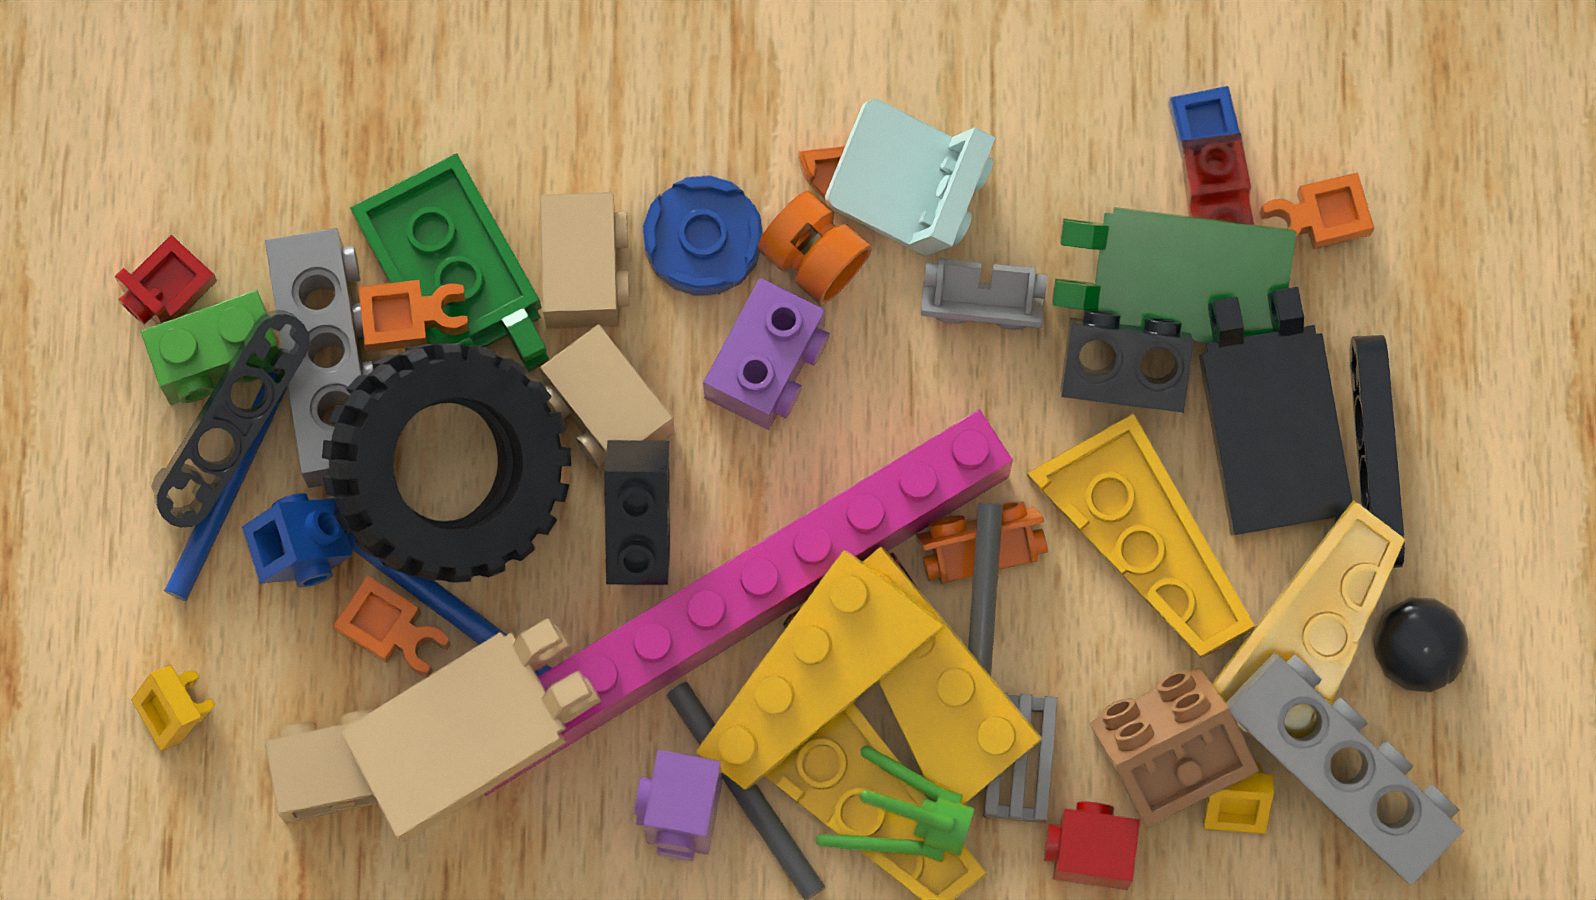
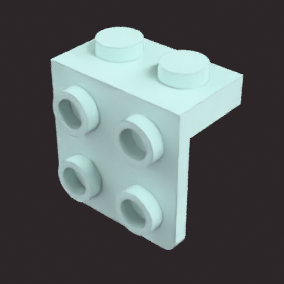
M878 99L869 100L862 105L826 192V205L831 210L924 256L957 245L969 228L972 213L967 211L974 191H978L983 187L991 173L993 159L988 156L996 137L976 127L951 137Z

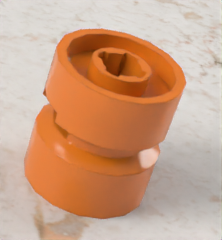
M806 190L789 202L770 223L759 240L757 250L781 271L794 269L796 271L795 283L818 304L824 305L833 299L858 273L872 251V245L848 224L834 225V212L811 191ZM818 234L820 239L810 248L806 255L802 254L801 251Z

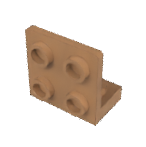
M1201 668L1171 673L1157 684L1156 689L1135 700L1126 698L1110 704L1102 711L1101 717L1090 723L1095 736L1113 763L1145 828L1259 771L1229 707Z

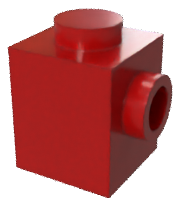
M1077 802L1076 810L1065 808L1060 825H1048L1044 861L1055 863L1053 880L1128 890L1133 882L1140 819L1114 816L1113 806L1097 802Z

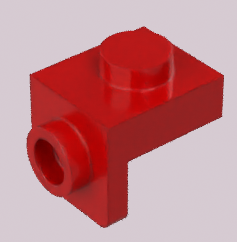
M170 235L132 274L123 268L114 276L124 292L118 299L119 302L143 325L151 318L157 324H161L183 316L217 282L214 273L173 235Z

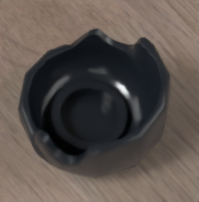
M1410 597L1387 609L1382 615L1375 634L1374 650L1385 677L1405 690L1432 692L1452 683L1459 675L1468 655L1469 639L1464 623L1452 608L1435 598Z

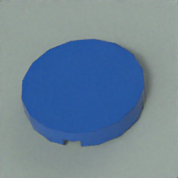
M710 175L686 177L674 183L673 187L667 189L662 195L659 194L650 204L643 224L645 255L655 274L673 289L694 296L721 294L741 284L756 267L760 255L757 245L762 236L761 216L751 200L744 195V191L733 182Z

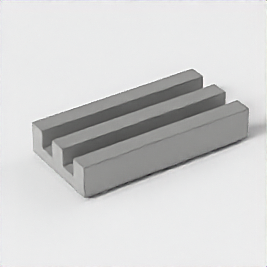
M1005 692L1029 722H1031V711L1042 712L1041 737L1043 739L1040 741L1035 805L1034 808L1023 807L1027 752L1013 766L1010 806L998 805L1001 775H999L986 786L984 817L1046 823L1058 697L1045 696V698H1037L1031 694L1020 693V696L1008 695V692Z

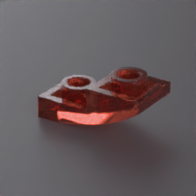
M1241 133L1181 141L1182 166L1189 216L1254 225L1249 200L1251 183Z

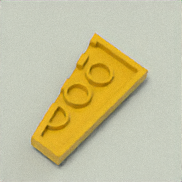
M1134 413L1027 473L1028 477L1201 659L1255 628L1254 623Z
M1353 500L1211 683L1226 703L1256 670L1275 653L1285 662L1294 654L1298 656L1322 679L1314 689L1332 705L1405 538ZM1300 703L1291 707L1284 719L1287 733L1297 738L1310 734L1317 721L1315 710L1310 704ZM1235 720L1237 726H1239L1241 729H1243L1245 732H1247L1250 736H1252L1248 731H1246V730Z
M880 547L865 559L863 563L947 626L933 638L922 644L905 658L904 662L887 676L882 677L878 682L924 777L943 789L961 794L960 803L965 805L1043 738L883 547Z
M843 550L695 752L703 758L721 761L722 773L744 790L750 789L807 742L820 728L847 709L859 696L882 677L887 676L904 662L905 658L927 640L933 638L947 625L849 551Z
M854 703L838 716L831 719L814 733L807 742L764 776L838 835L925 841V838L913 835L917 821L861 801L860 794L864 790L888 796L921 808L924 799H928V797L861 755V748L863 746H870L900 763ZM963 845L960 856L944 852L942 861L922 855L858 850L921 900H956L987 875L965 845Z

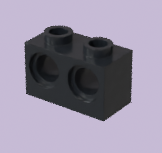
M1084 310L1083 319L1070 318L1060 388L1061 397L1184 413L1194 339L1191 333L1181 332V322L1162 318H1145L1144 327L1120 324V314L1099 310ZM1092 340L1108 342L1115 351L1110 365L1101 370H1091L1081 363L1079 355L1086 343ZM1157 347L1168 349L1175 356V364L1169 374L1161 378H1152L1143 373L1140 363L1147 351Z
M608 440L604 469L606 585H668L670 566V441Z

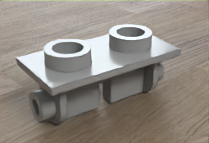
M939 258L938 264L926 262L921 316L935 317L939 321L952 324L962 323L966 320L995 323L1002 328L1018 330L1025 327L1042 328L1043 301L1046 294L1047 275L1036 274V267L993 264L990 284L979 282L981 262Z

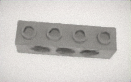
M337 228L265 240L275 309L294 314L305 325L309 333L310 346L307 354L288 384L301 474L308 488L324 485L323 476L330 475L329 459L322 458L323 440L331 441L335 426H329L323 422L326 410L338 403L345 404L350 396L346 388L358 375L366 376L374 370L373 360L362 361L359 340H364L360 303L353 304L350 283L360 281L354 245L344 247ZM324 288L335 293L332 303L326 308L313 310L304 306L307 296L314 290ZM285 324L279 331L281 347L291 351L296 342L289 335L292 326ZM326 346H338L345 352L342 360L337 365L330 368H322L313 363L315 355L319 350Z
M1273 653L1226 702L1234 719L1403 880L1412 886L1464 832L1451 819L1459 809L1432 784L1422 792L1406 776L1413 766L1387 741L1377 749L1364 737L1360 731L1368 723L1342 698H1339L1333 705L1325 700L1314 689L1322 679L1298 656L1294 654L1285 662L1279 655ZM1300 703L1310 704L1315 710L1317 717L1313 731L1304 737L1290 736L1284 726L1286 713L1294 705ZM1354 747L1359 751L1362 758V767L1359 773L1350 780L1341 781L1335 779L1330 769L1333 755L1342 748ZM1390 791L1403 792L1408 804L1404 817L1392 824L1380 822L1376 813V806L1381 796Z

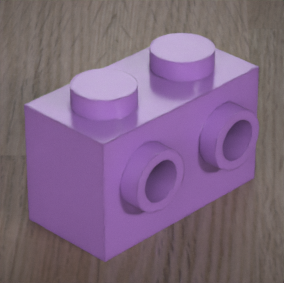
M759 278L703 382L704 398L767 430L772 426L777 414L787 418L802 389V385L796 383L795 380L805 362L813 366L817 363L829 339L830 333L823 330L825 309Z
M662 750L657 751L652 779L641 777L634 809V815H637L636 825L644 826L647 844L658 846L657 855L681 861H693L695 852L709 855L722 787L721 761Z

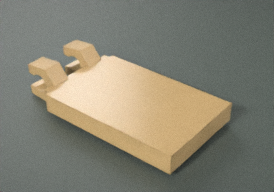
M547 618L527 629L517 639L512 632L508 635H504L502 632L496 634L340 731L398 839L403 842L408 841L565 744L566 741L561 734L566 729L564 724L601 701L591 681L587 677L584 678L579 671L550 686L547 692L543 688L535 671L572 648L562 629L558 625H554L551 619Z

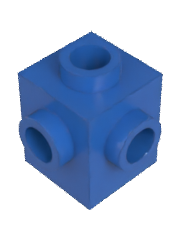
M305 493L290 495L277 500L272 504L271 508L242 526L260 584L296 581L299 588L314 586L329 580L333 576L331 569L353 556L346 530L340 526L333 513L338 508L334 498L309 500Z

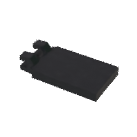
M1298 287L1275 290L1267 294L1273 332L1244 337V326L1238 297L1217 300L1208 304L1214 342L1206 344L1207 353L1200 354L1199 360L1231 536L1335 518L1336 516H1342L1352 503L1323 334H1316L1315 325L1304 327V314Z

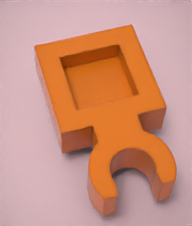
M1358 172L1302 185L1297 192L1299 204H1293L1285 199H1273L1262 205L1259 213L1261 220L1271 217H1281L1284 219L1288 229L1297 231L1296 239L1298 235L1309 233L1313 249L1371 236L1374 230Z
M420 280L358 287L366 352L427 344L425 333L427 328H436L447 335H460L468 331L467 316L449 317L442 311L444 306L450 302L465 301L463 285L446 284L439 287L432 296L421 297Z
M369 575L366 576L333 625L335 631L385 663L390 660L396 649L402 651L409 667L415 673L425 677L430 676L433 669L427 662L418 658L417 653L420 646L427 642H434L441 648L448 650L451 645L447 635L439 628L433 626L417 628L414 626V622L421 613L420 608Z

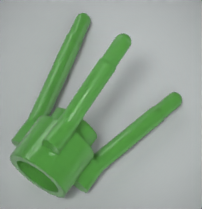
M863 746L860 753L864 758L937 801L924 799L921 808L868 790H864L860 794V799L864 803L917 821L913 835L925 838V841L820 834L816 837V843L821 847L922 855L937 861H942L944 852L960 856L975 808L961 804V794L943 789L887 755H883L870 746Z

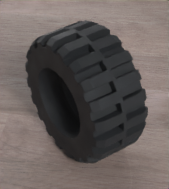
M445 343L422 344L405 348V352L397 355H387L373 363L374 370L368 375H358L346 388L350 396L345 404L336 405L328 422L335 424L331 441L323 440L322 458L329 459L330 475L323 476L326 495L334 496L338 508L333 513L340 526L350 530L355 536L353 543L364 553L376 557L382 561V565L393 570L431 581L441 580L450 583L471 582L472 577L479 575L489 578L504 572L505 563L512 559L522 561L535 550L531 541L537 534L548 535L557 521L554 516L550 515L555 501L565 503L570 486L569 484L560 483L562 466H572L571 448L561 447L559 433L566 431L567 427L561 412L550 410L547 401H549L552 395L541 381H531L526 376L527 368L513 359L497 356L494 350L480 346ZM443 403L459 404L478 413L485 420L493 434L498 455L496 477L487 497L469 515L450 521L432 520L410 508L398 490L394 475L395 448L407 423L419 411L432 405Z

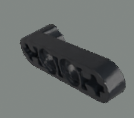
M284 310L270 311L262 315L254 323L169 464L155 475L151 485L154 492V502L162 518L169 524L180 528L192 527L201 523L208 516L304 360L310 346L309 333L305 325L294 314ZM285 324L292 326L289 335L296 343L291 351L280 348L270 362L272 367L281 369L278 376L273 379L261 366L248 363L247 360L252 353H255L263 361L271 348V343L265 338L266 332L269 328L280 331ZM252 375L258 377L265 386V395L260 404L251 409H242L233 404L230 391L235 381L243 376ZM220 428L226 430L233 439V447L230 454L225 459L214 462L205 460L200 456L198 452L200 437L210 429ZM191 459L203 472L216 475L213 482L208 484L202 474L193 466L185 464V461ZM190 479H192L196 483L192 491L195 499L187 506L173 507L174 503L168 495V491L172 487L183 490Z
M1384 335L1353 336L1350 342V375L1362 507L1404 538L1386 338ZM1336 516L1335 523L1341 516ZM1405 541L1393 568L1403 567Z

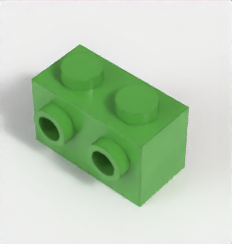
M258 290L140 331L159 387L170 405L179 402L191 403L211 395L254 323L267 313ZM269 328L265 334V338L271 343V348L264 360L262 361L255 353H252L247 360L248 363L261 366L269 374L275 369L270 362L280 349L272 328ZM252 375L243 376L235 382H251L259 378Z

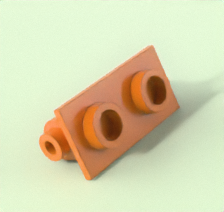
M1023 501L1003 503L999 570L1038 561L1037 555L1048 552L1043 529L1032 531L1031 525L1043 523L1044 517L1034 506L1025 508ZM962 515L944 517L928 524L930 531L915 534L916 540L924 551L931 549L933 551V555L923 557L928 581L940 579L941 584H945L950 581L973 576L977 520L966 522L965 517Z

